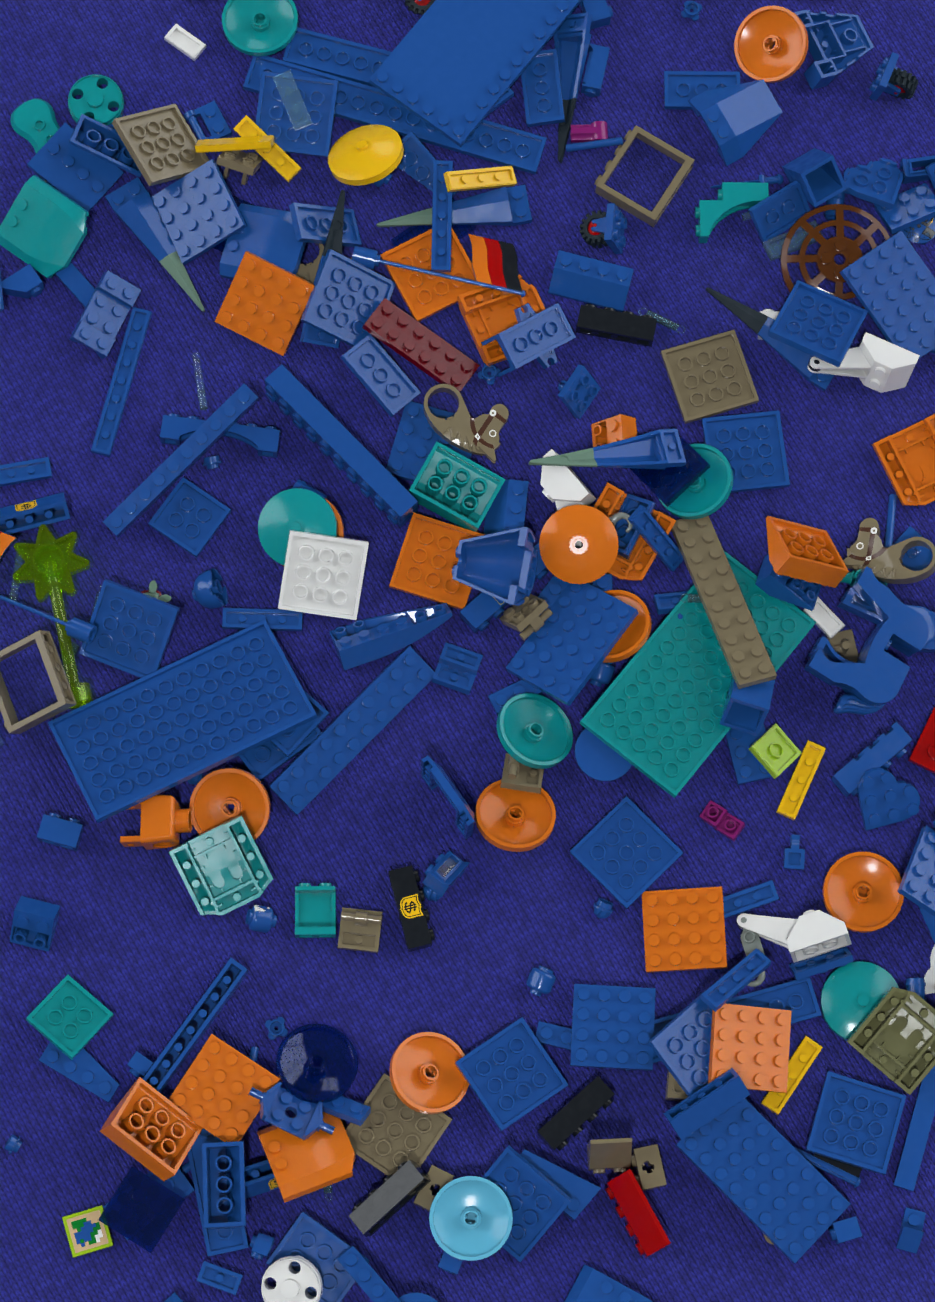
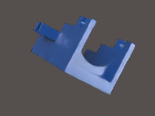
M527 303L514 310L518 324L481 342L483 346L494 340L498 341L509 363V368L497 374L500 377L534 359H537L543 369L550 367L548 360H550L551 365L558 362L554 349L576 338L559 303L537 314Z

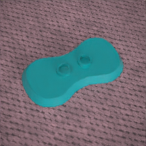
M34 98L20 104L11 114L12 128L18 135L31 143L36 154L60 129L52 106L43 99Z

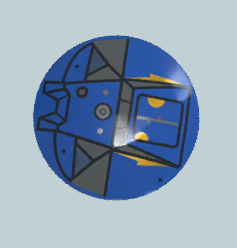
M935 217L904 229L902 232L911 242L922 245L927 244L935 237Z

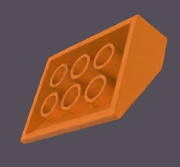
M772 516L766 517L769 561L776 574L833 588L838 586L849 570L826 530Z
M139 1077L109 1115L100 1132L162 1181H165L177 1173L203 1128L196 1124L178 1106Z

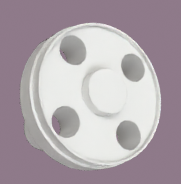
M300 1255L282 1257L272 1263L264 1273L261 1284L264 1302H319L323 1293L321 1275L310 1261ZM292 1262L300 1264V1271H295L292 1268ZM269 1277L275 1279L276 1287H271L268 1284L267 1279ZM308 1287L315 1288L317 1295L311 1296L308 1293Z

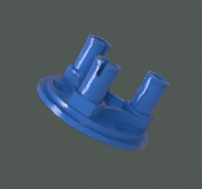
M586 728L579 735L575 744L576 762L579 768L590 778L611 782L625 775L631 768L632 764Z

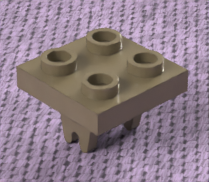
M240 150L223 151L218 156L216 164L225 167L224 179L229 177L231 169L242 172L241 184L245 185L249 175L253 176L262 166L263 158L253 152L246 153Z

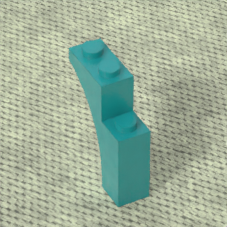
M722 182L721 189L717 190V200H700L698 207H695V218H698V225H695V236H698L699 243H707L712 230L725 217L737 211L749 209L769 197L768 183Z

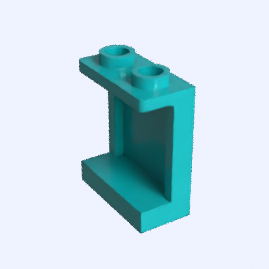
M300 883L299 886H295V938H336V887L332 886L331 883H320L319 886H311L310 883Z

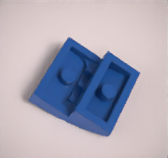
M445 643L432 682L469 695L483 655Z

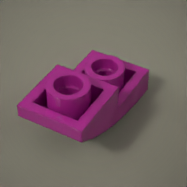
M711 800L699 816L714 829L733 841L736 840L745 827L744 822L732 816L726 809Z

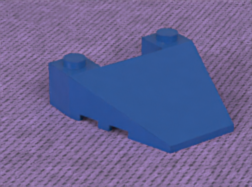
M810 10L794 12L806 27L809 41L808 49L815 61L804 73L812 90L828 86L874 48L858 15L843 13L832 15L823 11L811 13Z

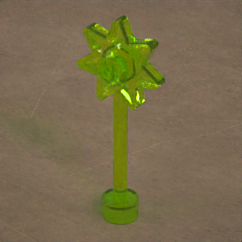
M42 524L39 526L35 544H14L16 553L25 563L12 577L15 583H34L36 598L40 603L44 602L50 595L54 617L67 622L62 592L71 597L75 596L76 591L72 575L88 570L90 562L88 559L74 554L78 541L76 532H70L55 539L47 526ZM55 622L64 671L77 705L69 709L79 708L93 701L90 683L79 682L71 637L67 636L64 625Z

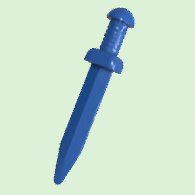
M781 174L770 177L758 175V180L743 182L778 183V185H781L784 179ZM722 184L711 186L710 188H721Z

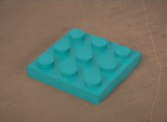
M67 975L27 1016L26 1021L67 1057L73 1060L114 1014L72 977Z

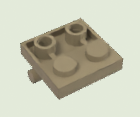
M532 594L529 597H524L525 602L522 605H513L506 609L503 616L499 618L503 625L521 632L519 636L522 640H526L533 632L536 633L553 614L547 608L549 605L545 600Z
M506 753L500 788L540 794L544 769L525 766Z
M342 907L337 948L378 953L383 912Z

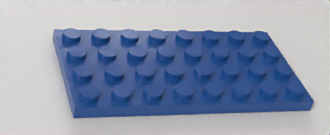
M746 1099L729 1108L726 1113L711 1120L708 1125L696 1130L690 1137L683 1140L680 1139L675 1145L793 1264L803 1256L851 1204Z

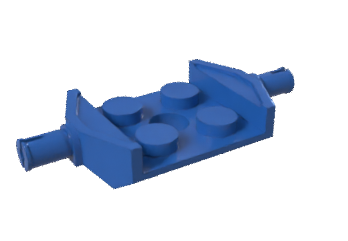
M278 1082L264 1093L253 1087L251 1088L248 1095L260 1100V1117L262 1120L303 1140L308 1139L316 1131L319 1132L320 1129L332 1135L335 1127L322 1120V1102L319 1101L317 1105L282 1088L281 1082ZM290 1110L294 1112L295 1117L289 1118L285 1111Z

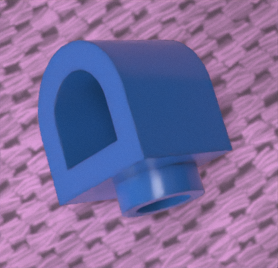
M260 1232L257 1236L253 1235L250 1247H252L250 1256L258 1260H262L263 1257L268 1259L275 1238Z

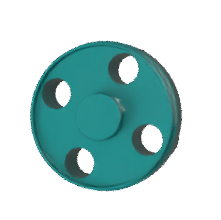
M93 74L79 79L72 86L68 96V107L70 115L76 123L81 114H84L104 125L112 124L115 118L123 116L124 99L121 89L112 79L104 75ZM102 84L107 85L106 88H99V86ZM76 95L82 96L80 99H75L74 97ZM112 107L119 108L117 111H110Z

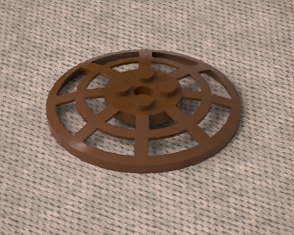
M831 204L807 212L791 227L781 249V273L789 293H791L794 285L790 279L787 263H799L801 274L807 284L825 291L818 285L826 279L829 282L835 283V293L825 292L843 300L856 297L853 292L843 294V283H846L840 272L863 256L859 246L865 240L869 242L872 250L877 247L871 236L877 229L882 232L885 240L890 238L888 232L871 214L851 205ZM836 210V220L824 222L815 228L806 221L811 216L820 212ZM844 210L859 213L873 223L865 230L856 223L845 221ZM836 226V237L826 240L819 233L825 228ZM844 226L853 228L861 234L854 241L844 237ZM801 227L808 235L801 245L799 255H787L790 241L796 230ZM814 238L821 245L817 254L805 255L809 242ZM836 255L843 256L844 264H836L834 257ZM805 263H816L819 274L813 280L807 272Z

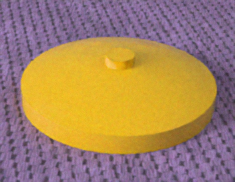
M377 124L365 125L347 132L334 143L328 155V165L332 175L338 181L354 186L367 185L385 178L397 168L403 158L404 146L399 134L394 129Z

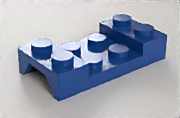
M109 270L104 272L69 340L89 347L102 359L107 357L115 342V337L130 308L133 307L141 289Z

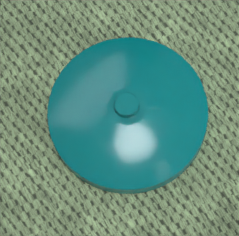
M228 0L222 13L223 31L229 43L238 51L251 56L271 55L284 49L294 38L298 28L297 9L293 0Z
M689 444L682 447L686 459L684 466L666 467L665 469L658 470L656 492L662 505L671 514L683 519H700L716 512L726 502L733 487V471L727 458L718 449L706 444Z
M293 488L276 494L266 503L258 521V535L263 549L273 560L282 565L285 563L290 530L337 537V519L332 507L322 496L307 489Z
M533 693L519 694L508 700L498 714L497 733L500 742L508 754L519 763L536 769L551 768L559 764L570 752L573 743L571 724L563 710L552 700Z
M863 961L848 963L836 969L828 977L822 988L820 996L822 1016L828 1027L836 1035L844 1040H848L890 988H899L890 973L876 964Z

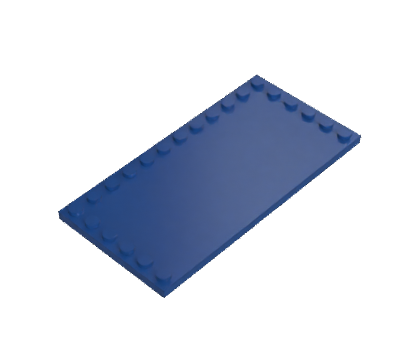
M435 0L371 76L369 83L461 147L582 0Z
M264 619L48 722V725L96 822L99 823L316 719L317 714L268 623Z

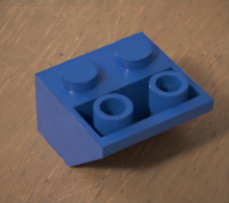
M21 896L14 909L10 942L49 952L58 923L60 906Z

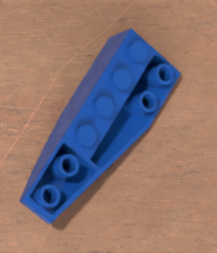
M447 603L358 620L344 627H337L335 630L329 631L338 659L343 669L347 670L382 658L412 644L439 627L453 615Z

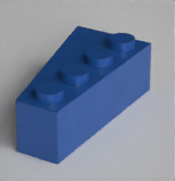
M896 721L886 734H881L872 743V746H867L856 759L853 758L832 777V782L846 798L851 794L853 796L857 795V783H860L861 778L865 775L864 772L878 767L887 770L892 765L891 761L895 757L900 759L908 752L906 748L912 741L911 737Z
M525 1149L520 1154L572 1199L562 1212L572 1221L577 1218L601 1189Z

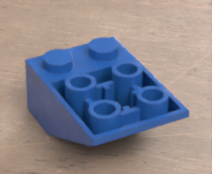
M769 554L764 556L755 583L769 596L811 611L814 610L822 586L821 584L809 583L805 580L776 574L769 561Z

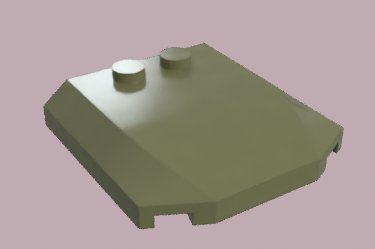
M891 987L846 1042L908 1095H911L935 1066V1009L917 993Z

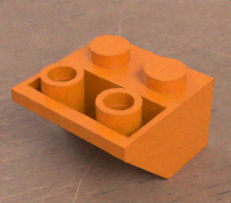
M619 414L591 424L593 447L637 436L636 418Z

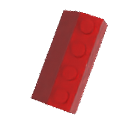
M631 1169L606 1183L607 1188L605 1191L610 1200H615L617 1204L615 1210L620 1218L624 1217L627 1223L625 1228L630 1237H635L637 1241L635 1247L640 1255L644 1254L645 1258L671 1244Z

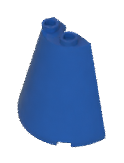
M520 527L459 540V545L455 551L458 563L452 568V579L510 605H522L525 602L524 597H529L533 589L537 572L538 555L537 550L533 548V543L536 541L533 532L528 527Z

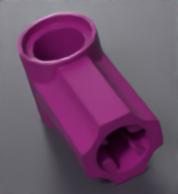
M595 121L591 124L571 125V143L608 139L607 122Z

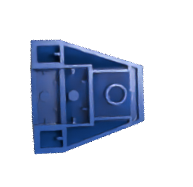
M764 79L707 90L688 100L696 116H701L719 147L717 151L726 167L743 158L782 114L781 108Z

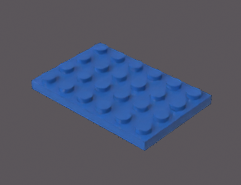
M900 231L843 269L840 274L865 310L868 311V314L887 341L920 355L918 358L920 359L935 349V277L903 232Z
M570 583L550 608L553 614L536 633L533 632L506 666L507 672L568 706L571 705L639 614L637 609L589 583Z

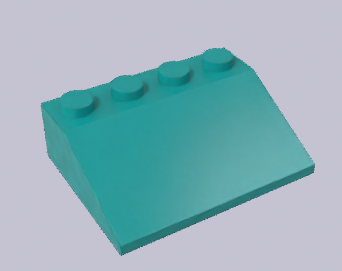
M436 441L408 492L423 507L462 528L477 532L506 479Z

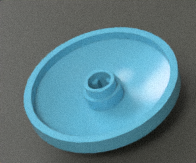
M465 1176L450 1181L440 1189L430 1208L429 1223L435 1241L446 1253L461 1260L475 1261L493 1255L505 1244L512 1229L513 1213L507 1196L495 1183L482 1177Z

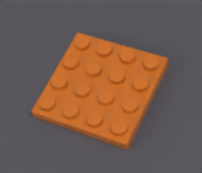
M451 228V272L443 274L476 281L472 263L453 228ZM432 229L380 254L381 260L431 271ZM384 264L410 313L418 322L458 303V295L482 287Z
M246 251L214 322L285 356L315 285Z
M413 512L389 588L440 604L447 603L450 607L462 610L467 605L472 587L452 579V568L458 563L455 551L459 545V540L478 537L484 534Z
M722 886L644 891L642 893L646 973L727 968Z
M724 1004L716 1012L712 1010L708 1084L733 1068L748 1090L787 1093L792 1011Z
M211 1034L169 1100L188 1114L196 1124L223 1142L241 1141L260 1112V1100L248 1095L251 1088L253 1087L264 1093L281 1079Z

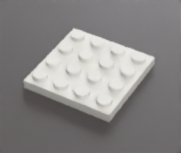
M290 530L278 609L357 620L369 542Z

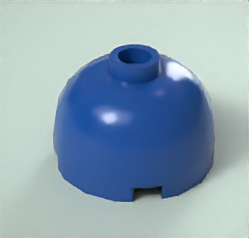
M215 568L200 573L194 581V590H192L193 599L207 609L221 608L228 603L226 586L222 588L220 581L223 579Z

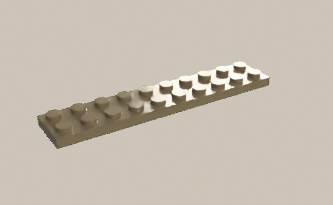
M709 516L700 519L676 520L671 531L738 689L775 680L777 677L775 669Z

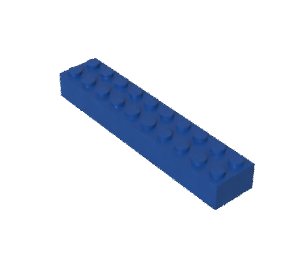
M282 364L265 379V395L272 403L276 402L280 406V411L285 416L289 415L293 419V424L299 430L302 428L307 433L306 437L312 443L316 442L320 446L319 450L324 456H330L334 460L333 464L338 470L341 471L343 469L347 473L346 477L352 484L356 483L360 487L361 493L366 498L370 497L374 501V506L379 511L383 510L393 525L397 524L401 528L412 518L413 512H418V501Z

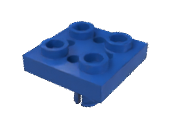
M578 365L568 381H560L562 384L559 383L558 390L560 391L558 397L575 418L581 419L601 388L585 366Z

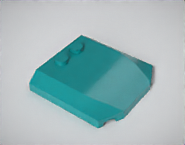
M33 175L25 182L0 225V245L25 263L30 264L46 278H51L58 271L68 267L87 235L86 219L87 216L89 217V212L38 176Z
M242 815L232 818L169 851L200 915H225L259 898L273 880V876Z

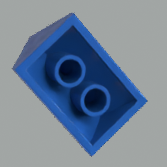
M627 494L619 512H625L631 516L639 505H643L652 515L655 503ZM620 519L615 525L619 542L618 555L629 560L641 535L634 527H632L629 533H626L628 522L625 519Z

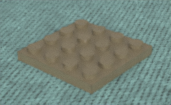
M176 103L115 118L112 122V125L149 186L182 178L209 161L205 152H196L195 145L198 140Z
M735 329L661 351L660 354L685 424L759 402Z
M384 1073L363 1103L371 1107V1113L361 1126L350 1123L346 1128V1133L355 1154L386 1176L397 1172L398 1166L404 1161H414L421 1167L452 1119L444 1113L423 1114L406 1106L396 1095L390 1077Z

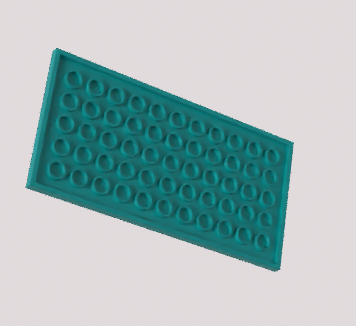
M724 551L775 672H777L816 624V621L794 604L766 594L755 585L758 576ZM695 585L689 589L580 721L583 727L673 798L678 795L731 729L719 723L733 676ZM679 613L683 615L682 619L678 618Z

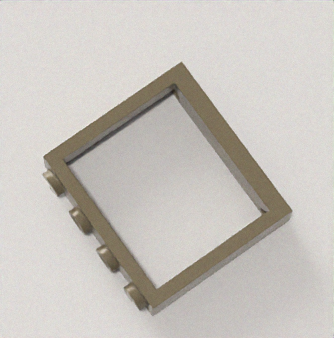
M636 125L633 130H629L625 135L624 140L626 141L624 144L617 147L614 153L616 156L613 161L609 160L604 168L606 171L603 176L599 175L594 183L596 185L595 193L654 227L692 170L695 159ZM636 138L682 164L652 212L605 185Z
M38 630L0 651L1 662L37 643L58 702L18 721L0 671V712L4 719V726L9 734H21L77 705L50 631Z

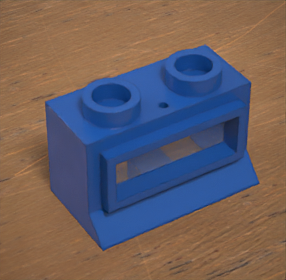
M448 851L446 855L443 853L439 855L435 861L436 865L431 864L424 874L427 876L422 882L441 898L449 886H452L457 878L463 875L470 862H463L451 851Z

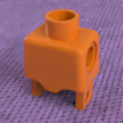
M172 795L153 796L126 809H141L140 836H120V843L124 847L144 846L146 850L176 847L180 842V833H190L192 831L191 809H180V804Z

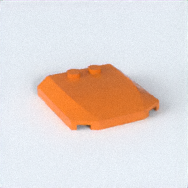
M520 274L518 278L521 289L526 292L524 297L486 287L460 294L457 297L460 312L478 352L487 366L507 359L498 341L494 340L483 346L481 342L518 324L514 312L515 309L528 303L536 314L545 310L537 289L532 284L526 283Z
M935 414L872 444L902 506H925L935 501Z
M607 482L594 508L603 512L608 518L619 512L627 494ZM654 510L652 513L653 518L669 535L676 520L660 511ZM640 536L629 560L617 554L614 564L607 573L612 574V576L619 580L643 581L657 555Z
M323 1112L322 1120L335 1127L332 1135L320 1129L319 1132L316 1131L306 1140L296 1137L274 1125L257 1131L258 1138L284 1203L353 1176L355 1152L340 1118Z

